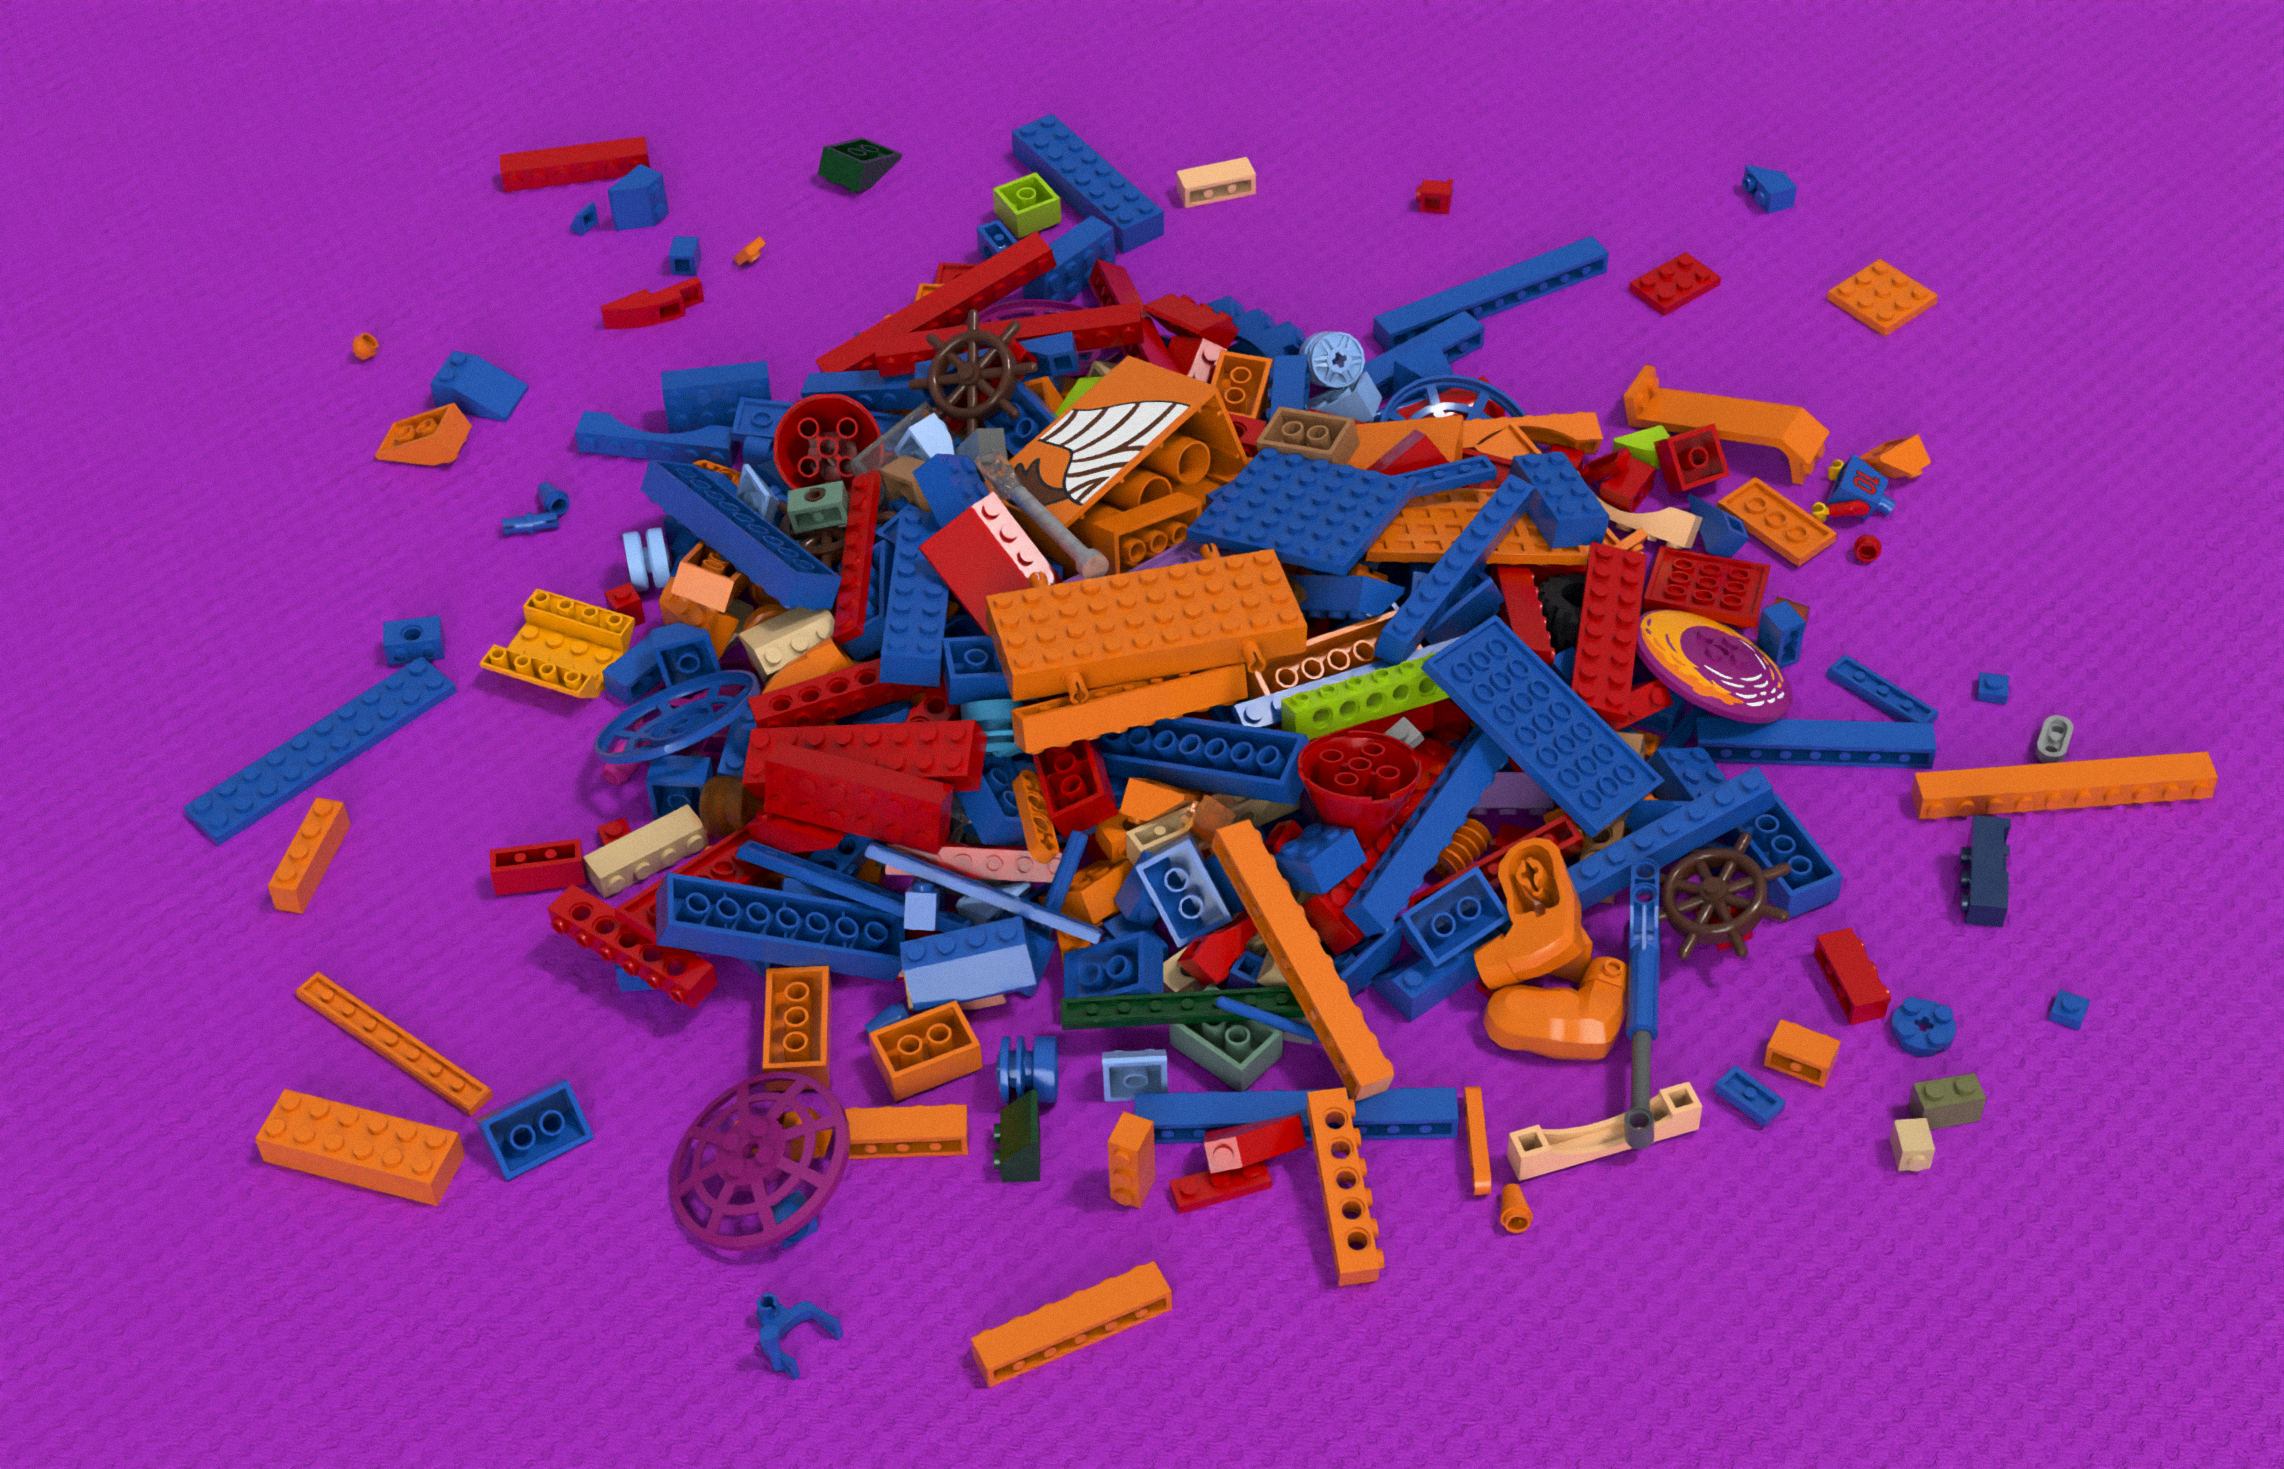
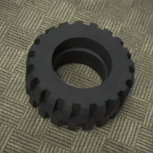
M1570 573V575L1558 574L1555 578L1553 576L1547 578L1538 586V601L1542 602V616L1546 617V631L1550 632V646L1555 649V655L1570 647L1575 649L1585 575H1579L1578 573ZM1641 606V610H1640V616L1643 615V608H1642V606Z

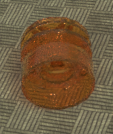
M716 775L710 778L702 789L699 801L700 818L705 830L713 837L729 836L756 817V812L764 808L765 798H756L742 784L743 776Z

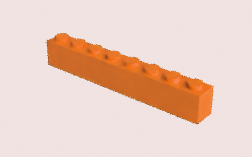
M1239 663L1110 685L1088 691L1089 698L1084 703H1081L1079 696L1076 695L1078 704L1072 703L1070 697L1065 696L1012 709L1014 742L1025 753L1039 754L1046 748L1070 746L1073 741L1081 739L1095 740L1101 734L1109 732L1122 733L1127 731L1129 727L1137 725L1150 726L1155 724L1157 720L1165 718L1178 719L1185 713L1193 711L1206 712L1210 710V707L1217 705H1234L1238 700L1248 698L1245 664Z

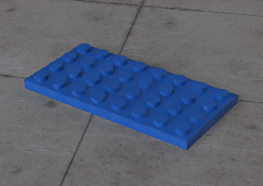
M1496 614L1427 659L1421 667L1592 839L1635 807L1640 800H1644L1665 781Z

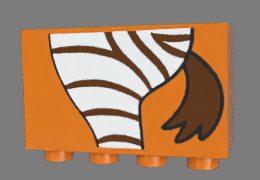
M1128 355L1003 467L987 479L984 484L987 486L989 494L994 492L1041 554L1043 556H1050L1063 565L1062 581H1065L1079 574L1076 570V561L1012 500L1011 494L1016 487H1025L1088 549L1093 548L1091 523L1178 491L1201 500L1203 513L1208 507L1206 504V494L1233 481L1248 465L1249 461L1217 386Z

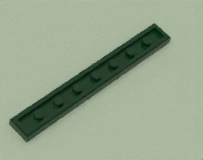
M1289 986L1060 998L1062 1030L1252 1020L1218 1008L1216 1006V999L1220 996L1285 1018L1306 1016Z

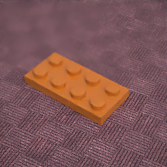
M1757 477L1752 478L1717 503L1718 508L1741 519L1749 533L1798 567L1836 542L1837 533Z

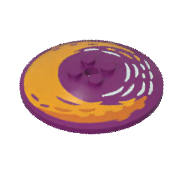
M1658 609L1640 616L1636 652L1645 666L1675 693L1714 714L1746 723H1771L1786 715L1793 701L1791 685L1780 667L1749 639L1719 622L1685 611Z

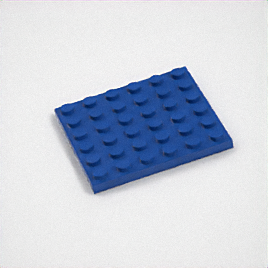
M1274 448L1262 449L1187 529V540L1208 545L1213 543L1217 547L1242 553L1274 549L1280 562L1346 576L1417 492V481L1408 480L1402 476L1381 474L1375 470L1358 469L1351 465L1329 464L1324 459H1306L1300 454L1288 455L1278 453Z

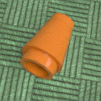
M1514 1183L1507 1184L1502 1188L1501 1224L1509 1232H1524L1531 1225L1533 1219L1532 1211L1521 1191V1187Z

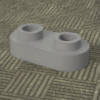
M2053 715L2044 721L2035 750L2036 757L2041 762L2057 763L2065 759L2074 730L2073 723L2068 718Z

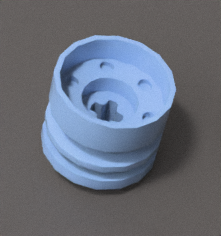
M1336 331L1317 332L1306 338L1299 350V355L1307 354L1311 371L1310 383L1313 385L1331 388L1347 387L1355 382L1363 372L1365 363L1364 350L1359 341L1350 334ZM1335 355H1338L1339 359L1335 361V364H1333L1332 360L1336 358Z

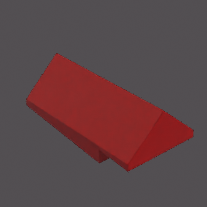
M1415 429L1366 470H1375L1381 474L1393 476L1450 462L1426 434Z

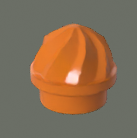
M362 333L353 339L352 352L362 360L373 357L377 353L378 341L372 335Z

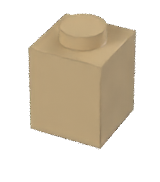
M1927 1118L1894 1120L1890 1143L1898 1171L1911 1170L1916 1172L1930 1169L1935 1147Z

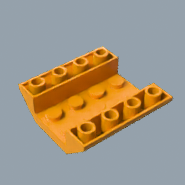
M536 588L523 605L526 620L524 626L507 648L493 644L480 661V667L578 698H598L605 689L602 671L628 651L635 618Z

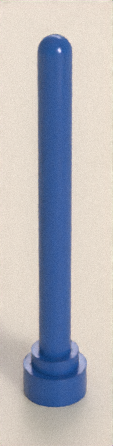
M1224 996L1216 999V1006L1222 1010L1320 1043L1311 1026Z

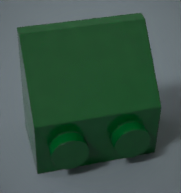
M1037 1090L1029 1091L1000 1110V1123L994 1124L995 1143H1000V1150H994V1170L1000 1169L1001 1182L1040 1181V1117Z

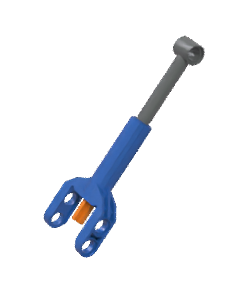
M1641 858L1632 864L1630 887L1626 1035L1628 1039L1632 1040L1630 1109L1625 1114L1624 1125L1627 1144L1639 1150L1650 1147L1655 1138L1654 1116L1650 1111L1652 1041L1658 1037L1661 923H1659L1660 869L1657 862L1650 858ZM1644 869L1654 873L1649 878H1642L1637 875L1639 871ZM1641 894H1649L1653 897L1649 902H1640L1636 898Z

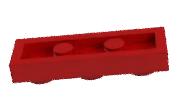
M1264 1160L1242 1168L1212 1174L1210 1170L1169 1181V1189L1179 1214L1272 1188V1179Z

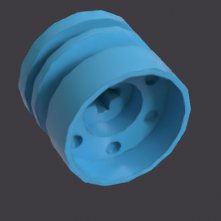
M992 699L960 705L961 720H975L986 733L985 754L996 757H1011L1025 753L1013 742L1014 733L1011 726L1013 725L1011 710L1023 707V701L1013 702L1012 699Z

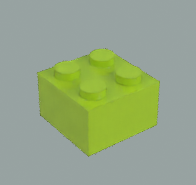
M1037 172L993 188L994 212L1018 239L1062 222L1060 197Z

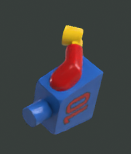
M1852 454L1845 464L1839 459L1831 463V467L1828 468V478L1835 481L1827 500L1829 507H1826L1821 502H1817L1812 506L1811 515L1822 523L1826 521V515L1831 517L1856 516L1861 519H1868L1875 509L1888 516L1893 510L1896 501L1884 495L1888 484L1887 478L1876 471L1872 464L1866 463L1855 454Z

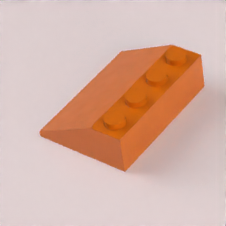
M1463 415L1356 424L1360 444L1347 465L1366 470L1415 429L1426 434L1449 462L1462 460Z

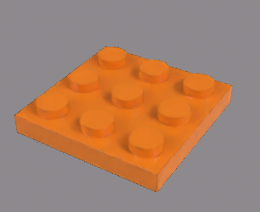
M1878 259L1830 289L1827 299L1881 335L1887 336L1937 304L1938 295L1887 262Z

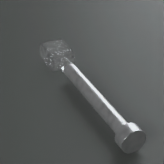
M987 449L976 457L975 464L986 485L1002 500L1012 499L1076 561V570L1085 579L1103 577L1109 567L1107 558L1097 549H1088L1023 487L1012 465L997 450Z

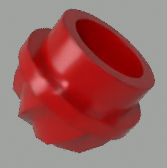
M1865 534L1855 541L1853 551L1855 556L1861 561L1872 562L1881 554L1882 545L1875 536Z

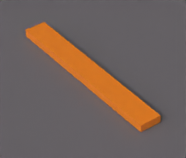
M317 971L295 990L299 999L469 1116H472L493 1097L492 1089L320 972Z

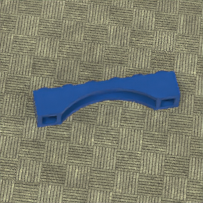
M1072 331L1019 342L1038 359L1036 362L1038 370L1034 373L1054 377L1079 372L1078 350ZM989 348L978 350V361ZM968 352L958 354V356L966 362ZM932 360L915 363V379L928 377ZM950 363L946 374L957 373V369ZM958 384L944 386L947 397ZM929 388L918 390L921 403L933 401Z
M584 411L575 430L579 452L692 464L698 460H707L732 468L740 449L739 441H731L732 427L709 425L683 433H651L629 427L616 420L610 413Z

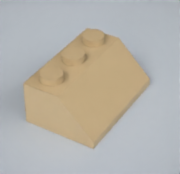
M796 607L794 610L791 609L739 633L738 636L764 685H766L788 662L804 654L805 650L829 636L833 637L835 620L827 609L820 608L819 611H811L804 607Z

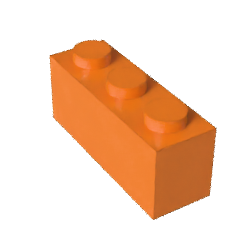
M1123 1111L1107 1141L1110 1198L1122 1205L1141 1208L1156 1179L1154 1121Z

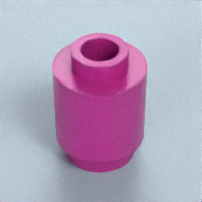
M619 743L612 753L624 752L626 743ZM604 762L601 774L606 781L619 786L622 782L624 783L629 779L642 762L630 764H609Z

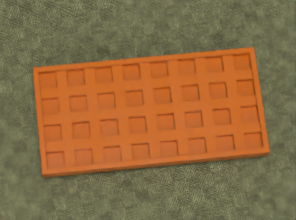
M1457 488L1411 498L1364 553L1365 561L1375 563H1437L1497 489ZM1525 512L1485 563L1487 565L1492 563L1511 565H1585L1588 555L1583 545L1551 549Z

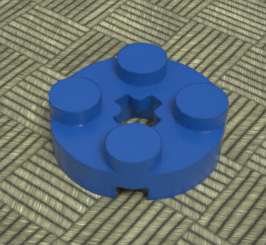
M1909 997L1895 1010L1890 1031L1893 1038L1895 1035L1896 1039L1900 1042V1047L1904 1051L1920 1057L1935 1056L1937 1051L1945 1048V1052L1951 1047L1956 1033V1022L1953 1019V1011L1950 1007L1930 1000ZM1923 1024L1929 1028L1926 1029V1032L1921 1031L1918 1025Z

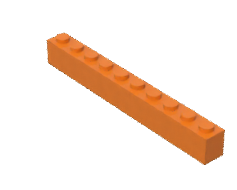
M2208 752L1921 772L1914 774L1910 793L1918 819H1937L1956 816L1966 817L1970 815L2212 798L2218 781V775Z
M1249 819L1217 829L1211 848L1351 1098H1353L1354 1102L1387 1091L1395 1076L1393 1065L1389 1059L1384 1057L1379 1048L1376 1035L1370 1032L1364 1022L1361 1009L1355 1006L1352 1001L1345 981L1340 980L1336 973L1331 956L1325 953L1320 944L1318 933L1315 929H1311L1307 922L1305 911L1294 899L1289 882L1285 878L1283 879L1278 871L1274 856L1266 850L1261 833L1253 827Z

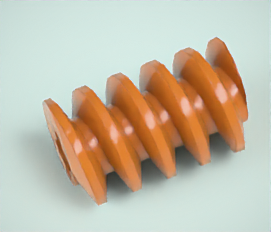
M1468 818L1465 824L1452 835L1453 841L1437 856L1439 861L1433 867L1440 878L1444 880L1472 865L1473 861H1477L1480 854L1487 850V844L1491 842L1492 837L1488 829L1481 822Z

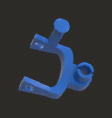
M772 1293L762 1294L763 1302L759 1297L756 1301L758 1308L757 1318L759 1325L762 1327L759 1331L762 1351L769 1357L773 1370H784L795 1380L800 1376L797 1362L794 1358L782 1352L779 1344L781 1338L789 1330L804 1320L815 1319L838 1340L843 1337L840 1321L809 1301L800 1302L789 1310L778 1303L776 1295Z

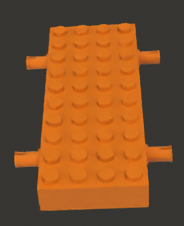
M1210 543L1212 552H1210L1208 544L1200 548L1199 553L1203 559L1201 561L1049 585L1046 574L1038 571L1041 580H1038L1036 572H1033L1028 577V583L1031 588L985 596L986 623L1013 702L1069 693L1072 703L1078 704L1076 695L1079 696L1080 702L1084 703L1089 698L1087 689L1245 662L1250 673L1255 674L1253 665L1256 666L1258 673L1266 668L1265 659L1306 652L1307 623L1274 549L1221 557L1218 547L1213 543Z

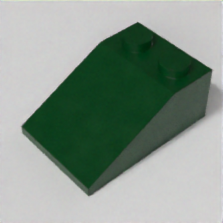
M863 137L823 147L818 175L825 177L829 183L842 184L846 186L848 191L859 193L861 190L871 188L902 158V154Z

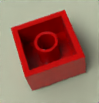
M1715 423L1653 442L1669 494L1685 491L1730 476Z

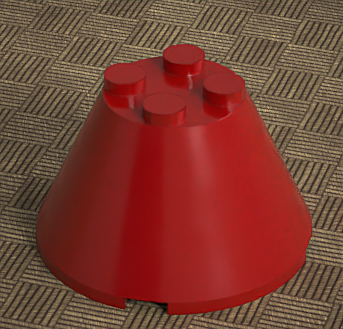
M815 394L795 403L781 418L774 435V460L781 477L793 490L821 485L826 481L837 482L843 480L846 492H851L852 479L874 469L878 472L883 456L882 435L872 414L856 400L841 394Z
M1351 730L1348 731V736L1332 738L1330 733L1308 743L1298 756L1297 770L1324 825L1353 829L1360 846L1367 848L1373 844L1374 840L1379 839L1386 833L1419 783L1422 775V762L1414 756V749L1397 738L1372 731Z

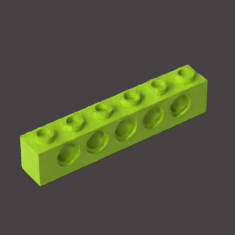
M1430 653L1425 657L1412 661H1403L1398 665L1385 669H1376L1371 673L1358 677H1349L1341 682L1326 684L1320 688L1299 692L1293 696L1281 699L1282 731L1306 734L1308 739L1312 740L1370 720H1378L1450 698L1421 669L1424 662L1436 653Z

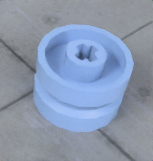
M662 527L647 529L646 540L648 547H642L641 536L637 531L623 533L631 584L636 592L648 590L649 580L647 573L653 574L654 584L658 589L664 588L670 579L669 569H672L668 545L664 543Z

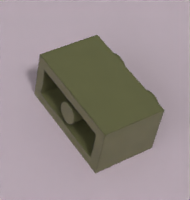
M1970 1073L1913 1083L1908 1109L1913 1119L1927 1118L1929 1129L1933 1130L1979 1122L1986 1096L1976 1074Z

